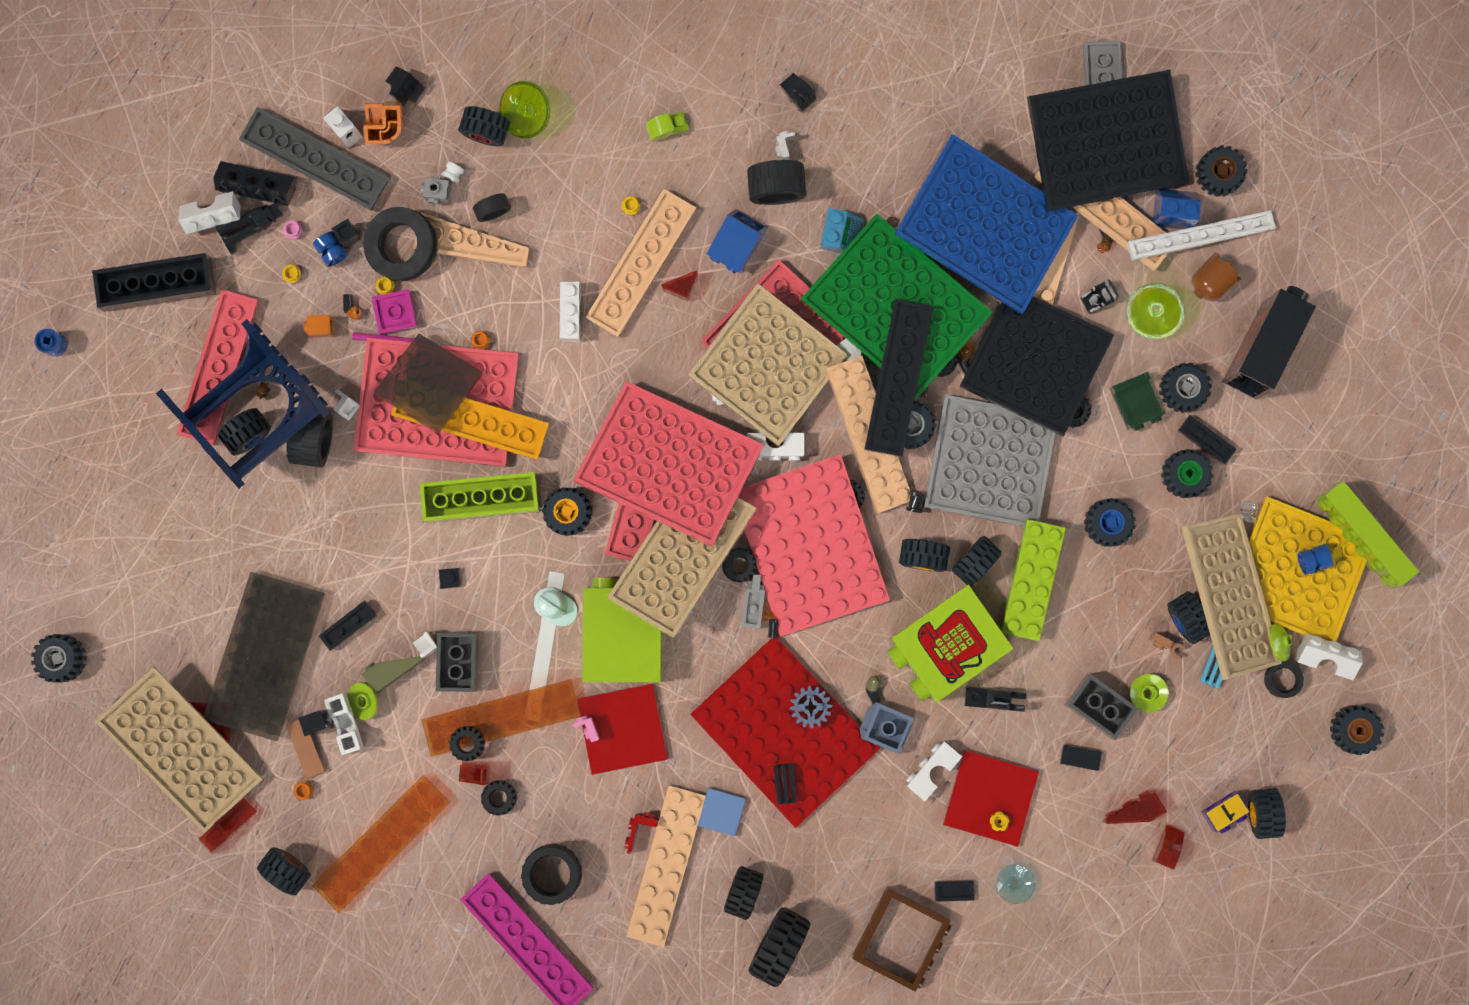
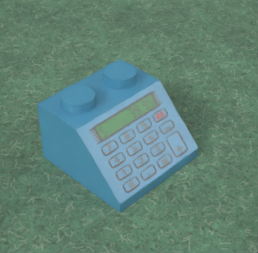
M828 208L820 249L842 253L863 229L865 219L847 211Z

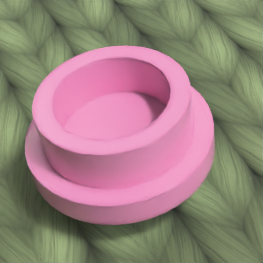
M290 220L284 225L283 232L287 238L297 239L301 236L303 228L298 221Z

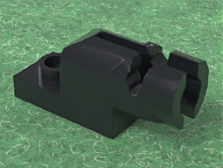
M966 687L964 706L1025 712L1026 706L1012 704V699H1026V693Z

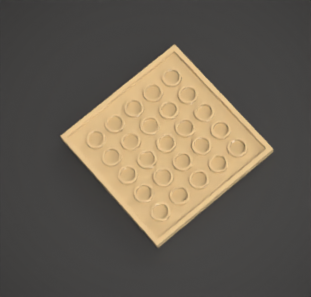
M757 283L688 373V376L779 446L829 380L825 369L842 363L847 354Z

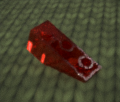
M1145 790L1138 795L1139 798L1137 800H1129L1122 804L1123 808L1117 812L1115 810L1108 812L1105 815L1106 818L1102 821L1105 824L1151 822L1165 814L1167 810L1155 791L1149 792V790Z

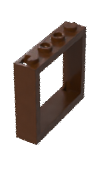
M886 887L852 955V959L916 992L917 988L921 989L925 981L923 976L926 970L930 971L934 960H932L934 954H938L943 945L941 942L943 936H947L951 929V921ZM892 898L942 923L913 982L862 957Z

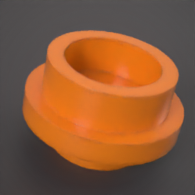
M477 331L471 337V344L475 349L484 350L490 344V337L484 331Z
M307 781L298 782L294 787L295 797L302 801L308 800L313 795V786Z

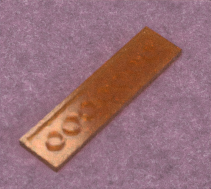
M572 679L421 720L430 756L433 757L451 752L449 750L450 736L460 727L472 726L479 729L481 734L484 735L485 742L581 717ZM464 736L460 740L461 749L474 745V740L470 736Z
M423 775L312 887L339 914L451 802Z

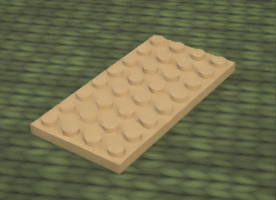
M738 497L713 547L657 521L608 595V599L670 637L675 638L753 517L756 507Z
M1241 513L1181 527L1222 680L1282 664L1274 655L1270 645L1269 631L1272 625Z
M155 666L95 720L203 833L263 779Z

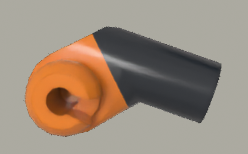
M343 294V312L351 319L357 320L362 316L361 309L353 305L352 294Z

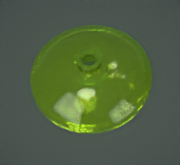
M519 81L511 84L504 91L500 100L499 111L501 115L510 121L508 131L515 137L522 139L534 138L541 134L550 119V103L543 89L533 82Z
M1161 283L1147 284L1138 288L1130 297L1126 311L1127 319L1132 329L1139 335L1148 339H1163L1174 334L1182 325L1185 316L1184 302L1179 293L1168 285ZM1158 305L1160 309L1155 310L1153 306Z

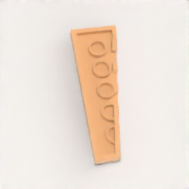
M1068 207L1069 210L1080 215L1073 207ZM1079 216L1033 297L1050 305L1053 304Z
M420 213L431 222L435 229L438 241L436 254L527 268L530 251L528 247L486 235L425 213ZM417 237L415 238L414 250L417 247Z

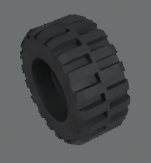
M781 907L769 925L751 961L748 970L750 975L772 987H779L803 945L811 925L809 920L786 907Z

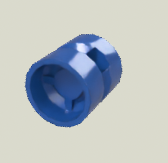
M333 231L321 235L313 242L317 252L322 254L321 258L327 267L340 263L348 256L344 247L338 245L339 240Z
M42 329L35 336L34 343L36 348L47 355L58 357L67 349L66 338L52 329Z
M1326 544L1315 546L1312 551L1306 549L1297 552L1298 563L1305 576L1316 573L1317 569L1322 571L1333 567L1332 556Z

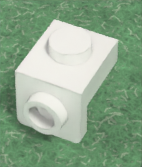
M784 131L779 136H776L777 146L775 147L777 158L781 157V160H790L786 142L795 140V132Z

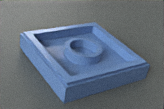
M708 788L698 826L735 836L745 798Z

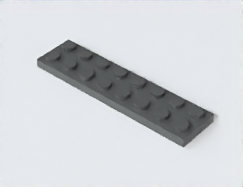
M259 107L255 109L239 138L241 142L370 211L373 210L390 180L383 173Z

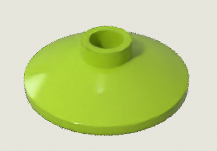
M1275 623L1270 627L1269 631L1270 645L1278 660L1287 661L1291 654L1292 638L1283 626Z
M1143 674L1137 677L1131 684L1130 699L1133 705L1143 712H1156L1163 708L1168 700L1169 691L1167 684L1157 675ZM1147 689L1151 691L1149 697L1145 696V690Z
M364 682L353 684L347 696L354 716L360 720L373 718L378 709L377 696L374 690Z

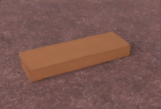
M299 720L287 724V730L306 779L325 772L313 737L304 736Z

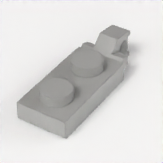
M754 574L753 583L747 584L741 624L743 627L758 629L761 627L765 586L760 585L761 575Z

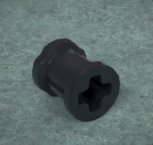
M910 491L911 497L906 510L923 513V500L927 494Z

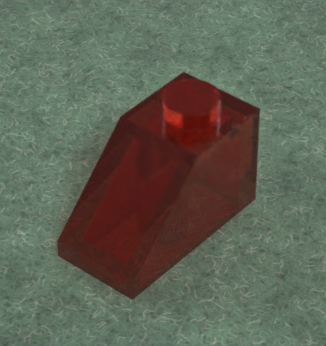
M1166 825L1152 861L1174 870L1182 851L1185 832Z

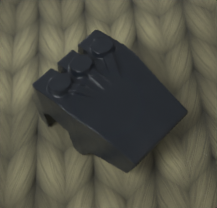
M794 73L780 84L790 103L793 102L801 113L817 99L810 85Z
M1105 280L1101 284L1092 287L1081 296L1080 299L1089 314L1113 304L1119 298L1114 286H1111L1110 280Z

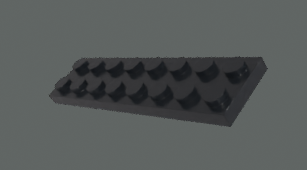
M895 299L864 448L866 451L903 457L933 306Z

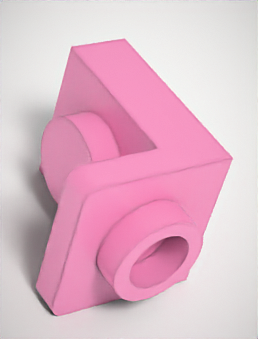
M586 715L576 719L577 723L573 724V727L576 728L585 724L586 728L583 731L587 740L590 739L591 742L600 739L592 717L587 718Z

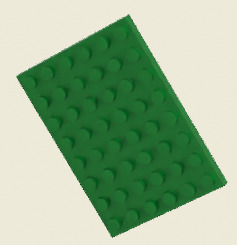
M876 213L804 294L801 301L880 369L895 299L933 306L915 399H917L993 312L922 251L895 235L896 229Z

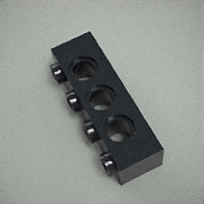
M220 161L213 177L215 190L223 193L233 191L235 195L241 197H249L277 205L289 206L295 192L294 177Z

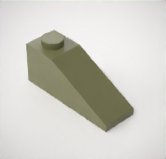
M419 656L377 664L373 662L364 668L365 672L362 676L374 692L379 693L425 659Z

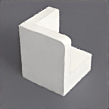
M336 389L335 392L342 398L333 410L349 421L360 405Z
M428 631L424 632L423 636L413 642L420 653V657L424 659L437 650V642Z

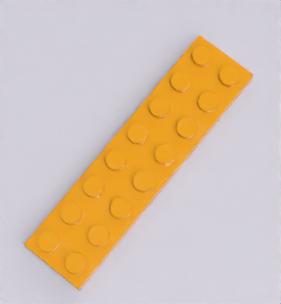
M402 379L391 413L393 417L535 460L539 459L549 428V423L405 379Z

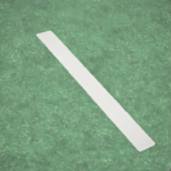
M550 571L547 588H554L562 593L565 574ZM543 617L541 619L525 714L526 720L538 722L541 717L556 629L555 624Z

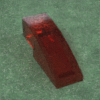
M243 798L199 837V842L212 855L242 828L257 811Z

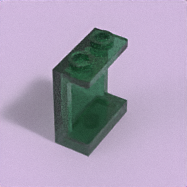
M1148 371L1110 388V392L1127 430L1133 429L1134 432L1140 430L1149 421H1151V424L1163 420L1161 416L1166 414L1165 411H1162L1149 382L1151 378Z

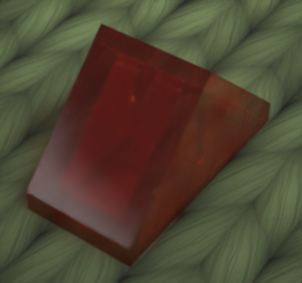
M697 270L661 284L662 290L688 302L698 279Z
M460 762L459 782L478 785L489 784L491 765Z

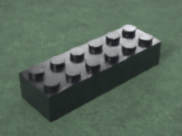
M206 253L92 270L97 308L103 312L216 294L212 259Z

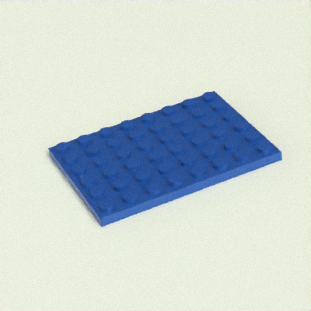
M951 134L894 234L1013 310L1023 314L1079 215L1068 208L1047 211L1042 191L962 139Z

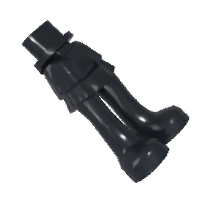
M273 203L270 206L266 204L262 207L253 208L252 211H247L245 215L240 217V220L216 225L215 227L228 251L233 255L237 252V244L254 234H260L273 221L277 222L276 219L283 216L277 204ZM247 223L251 224L247 228L227 236L233 230Z

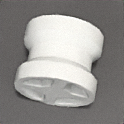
M448 161L446 163L447 168L441 173V176L450 182L458 184L459 176L463 174L464 169Z

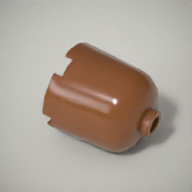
M1216 252L1192 276L1191 281L1195 288L1193 293L1199 299L1204 297L1208 301H1217L1241 280L1240 277H1237L1238 272L1227 260L1222 262L1218 259L1220 255Z

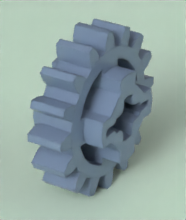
M808 686V691L801 688V694L794 693L797 698L796 700L791 699L794 706H791L790 710L795 711L791 716L798 717L796 720L797 724L802 721L803 727L810 724V728H813L814 723L820 727L821 720L827 721L825 715H831L827 708H831L832 705L827 704V701L830 700L829 697H823L825 691L818 693V687L812 691L811 686ZM806 695L807 700L803 704H798L799 700ZM814 695L820 697L823 703H817L814 700ZM809 698H811L812 704L816 705V709H813L812 717H810L809 710L805 709V706L810 702ZM819 710H823L822 715L815 719V714ZM798 711H804L807 714L808 720L802 718Z

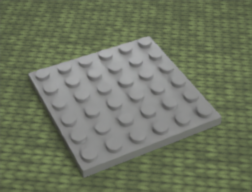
M945 395L924 508L1018 526H1024L1025 519L1039 522L1055 433L996 404Z

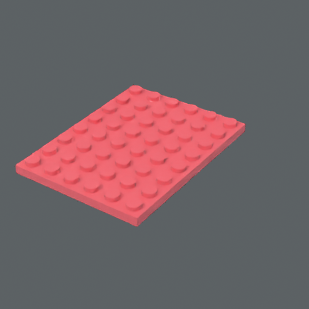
M367 338L354 451L506 467L508 451L393 417L391 413L402 379L513 412L519 353Z
M626 381L573 481L713 547L764 448V444Z
M841 454L743 487L739 498L756 507V512L745 527V532L753 556L756 559V566L759 575H761L762 584L765 586L764 590L773 617L778 621L780 637L890 600Z

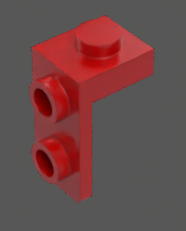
M644 812L643 815L635 814L634 818H630L628 829L632 830L631 836L626 837L624 848L628 849L627 854L632 853L638 824L657 827L658 818H655V814Z

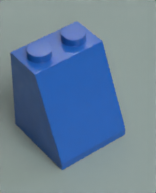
M1157 189L1153 223L1159 227L1191 228L1199 221L1201 201L1195 192Z
M735 209L727 215L706 254L710 256L712 261L716 263L721 262L726 265L729 271L740 273L745 268L768 228Z

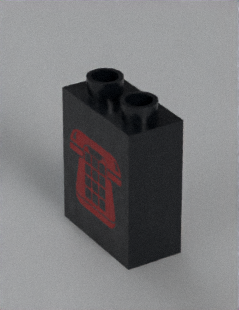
M1288 286L1286 291L1281 288L1262 302L1222 383L1256 400L1275 389L1316 308L1315 305L1307 302L1309 294L1306 291L1295 286Z

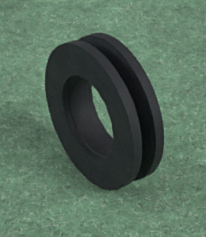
M392 207L377 214L369 223L363 240L364 254L372 269L378 274L396 281H409L424 274L432 265L438 247L437 235L431 222L424 215L406 207ZM407 225L415 232L417 247L409 260L403 263H394L387 257L384 251L386 236L393 228Z

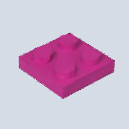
M409 289L371 297L380 335L417 327Z

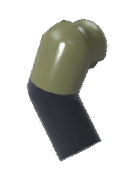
M879 675L871 676L865 688L872 704L881 701L877 693L879 684H882V678Z

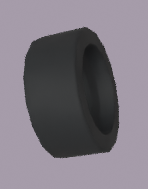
M499 193L480 200L472 209L479 222H486L507 213L511 209V205L506 194Z
M1281 661L1282 664L1268 667L1264 676V683L1270 694L1279 698H1290L1301 691L1304 677L1297 665L1292 662ZM1279 669H1289L1295 676V684L1288 691H1280L1273 684V675Z

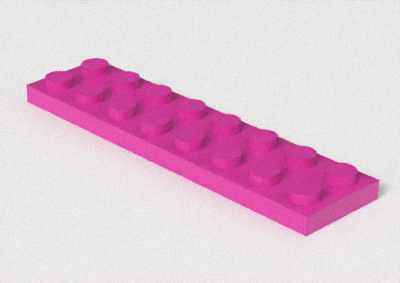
M490 873L460 899L554 1005H577L594 989Z

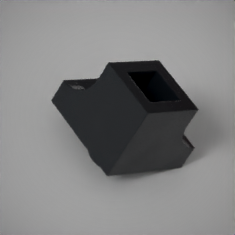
M397 66L385 80L391 86L389 94L397 102L402 103L403 106L408 100L415 103L425 90V87L416 78Z

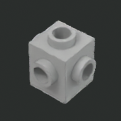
M431 176V178L425 179V183H422L421 194L429 204L449 203L451 184L448 180H443L442 177Z

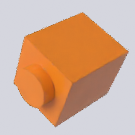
M330 315L307 316V321H304V331L311 338L334 337L333 318Z

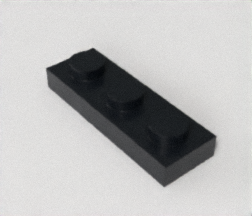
M1191 415L1186 418L1178 429L1179 433L1223 465L1228 462L1236 451L1235 447Z
M363 601L321 633L319 637L329 651H332L377 617L367 601Z

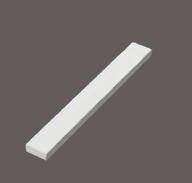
M1270 210L1128 241L1127 245L1131 260L1134 261L1275 230L1276 225Z

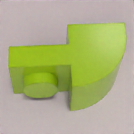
M684 112L661 114L645 123L651 142L666 139L670 135L689 130Z

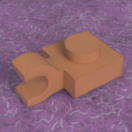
M1152 633L1149 639L1154 642V647L1160 650L1164 648L1169 649L1170 655L1173 658H1180L1179 655L1175 654L1177 647L1182 650L1185 648L1183 645L1176 644L1157 633Z

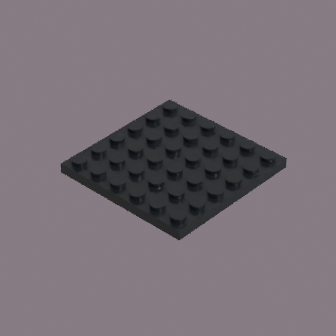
M1032 297L1023 314L1001 303L960 387L1064 437L1114 334L1035 297ZM1031 348L1035 350L1005 375L1002 373L1004 369Z

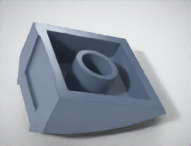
M876 702L868 708L860 727L861 738L900 754L915 719Z

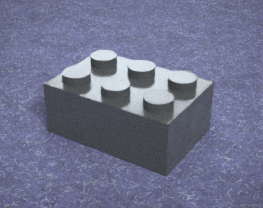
M437 633L436 691L477 692L479 634Z
M1086 674L1065 704L1066 707L1112 740L1117 739L1138 709L1092 674Z

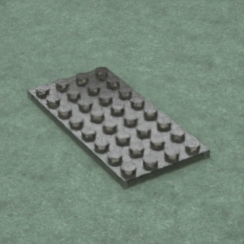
M250 572L205 710L204 718L207 721L278 742L325 593Z

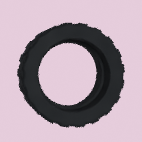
M772 160L751 165L747 169L749 199L754 204L777 205L792 203L803 199L807 195L804 164L796 160Z
M331 413L325 418L319 414L286 442L287 458L290 464L319 468L325 465L332 439L333 422Z
M554 843L540 846L526 858L522 866L521 879L523 888H525L528 896L532 897L534 901L540 902V904L554 905L563 903L575 893L580 885L582 867L579 859L572 850L564 845ZM546 856L560 857L569 867V882L565 888L558 892L543 891L534 880V868L537 862Z

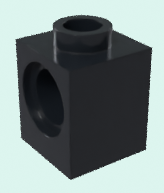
M348 218L331 228L345 249L361 240Z

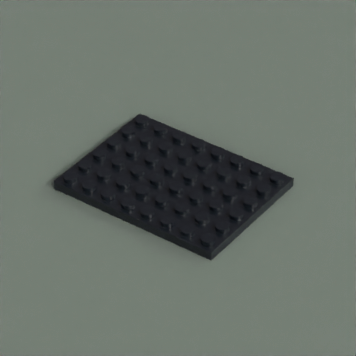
M1171 70L1027 96L1047 211L1189 183Z

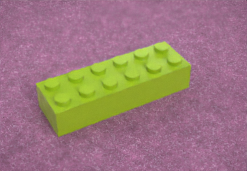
M535 472L420 483L422 518L425 523L540 512L538 479Z
M1344 481L1332 484L1315 498L1318 501V507L1323 512L1326 511L1328 513L1331 523L1343 531L1342 536L1348 542H1352L1356 553L1367 560V566L1371 571L1377 572L1381 577L1379 578L1380 582L1385 587H1402L1419 573L1417 568Z
M1025 519L1000 626L1002 633L1040 641L1066 528Z

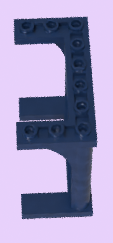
M247 319L241 323L248 339L247 350L241 363L229 376L184 413L163 389L156 393L238 489L245 485L241 480L314 418L319 414L324 418L330 414L326 408L327 402L321 396L317 397L320 393L313 385L309 386L310 380L304 374L299 375L292 365L288 367L289 362L283 355L278 356L280 354L273 345L269 346L271 341L265 334H260L263 332L256 323L251 324ZM269 366H273L272 372L269 375H265V370ZM259 381L279 383L286 389L289 397V406L283 421L272 433L230 467L195 426L243 387Z

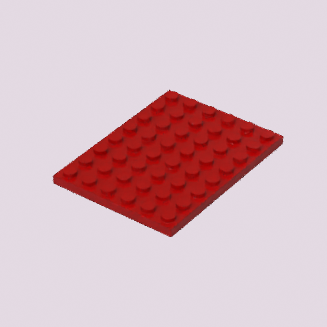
M777 637L771 638L690 714L795 828L880 749L876 744L861 738L860 726ZM808 686H811L812 691H814L818 687V693L825 691L823 697L830 698L827 704L832 705V707L827 708V711L831 715H825L827 721L821 720L820 727L816 723H814L813 728H810V724L803 727L802 721L798 724L796 723L797 716H791L795 713L794 710H790V707L794 706L791 699L796 700L797 697L794 693L801 694V688L808 691ZM806 695L799 700L798 704H803L807 700ZM814 695V700L817 703H823L820 697ZM809 698L810 702L805 706V709L809 710L810 717H812L813 709H816V705H813L811 698ZM819 710L815 714V719L822 715L823 710ZM798 711L802 718L808 720L807 714L804 711ZM793 763L797 803L778 805L773 765ZM785 768L789 799H793L790 770ZM778 769L781 800H785L782 769Z

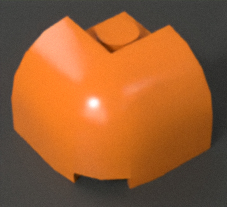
M390 101L385 103H365L366 124L363 125L365 145L387 144L398 138L403 128L402 103Z

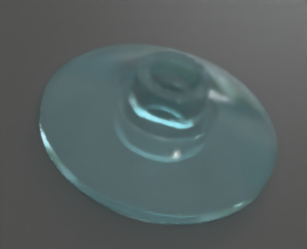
M1018 864L1008 865L999 872L996 879V889L1000 897L1012 904L1023 903L1032 896L1035 889V879L1026 867ZM1013 880L1018 881V885L1016 887H1012L1011 882Z

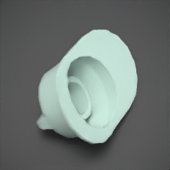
M544 588L536 594L534 599L535 610L546 620L557 626H567L576 619V604L565 594L554 588Z

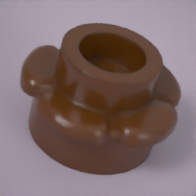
M268 382L267 384L260 383L255 393V396L260 398L259 400L262 397L267 398L271 390L268 387Z

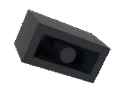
M327 709L298 718L304 736H312L334 728V722L329 717Z

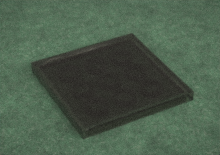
M418 333L374 393L439 434L481 378L482 372Z

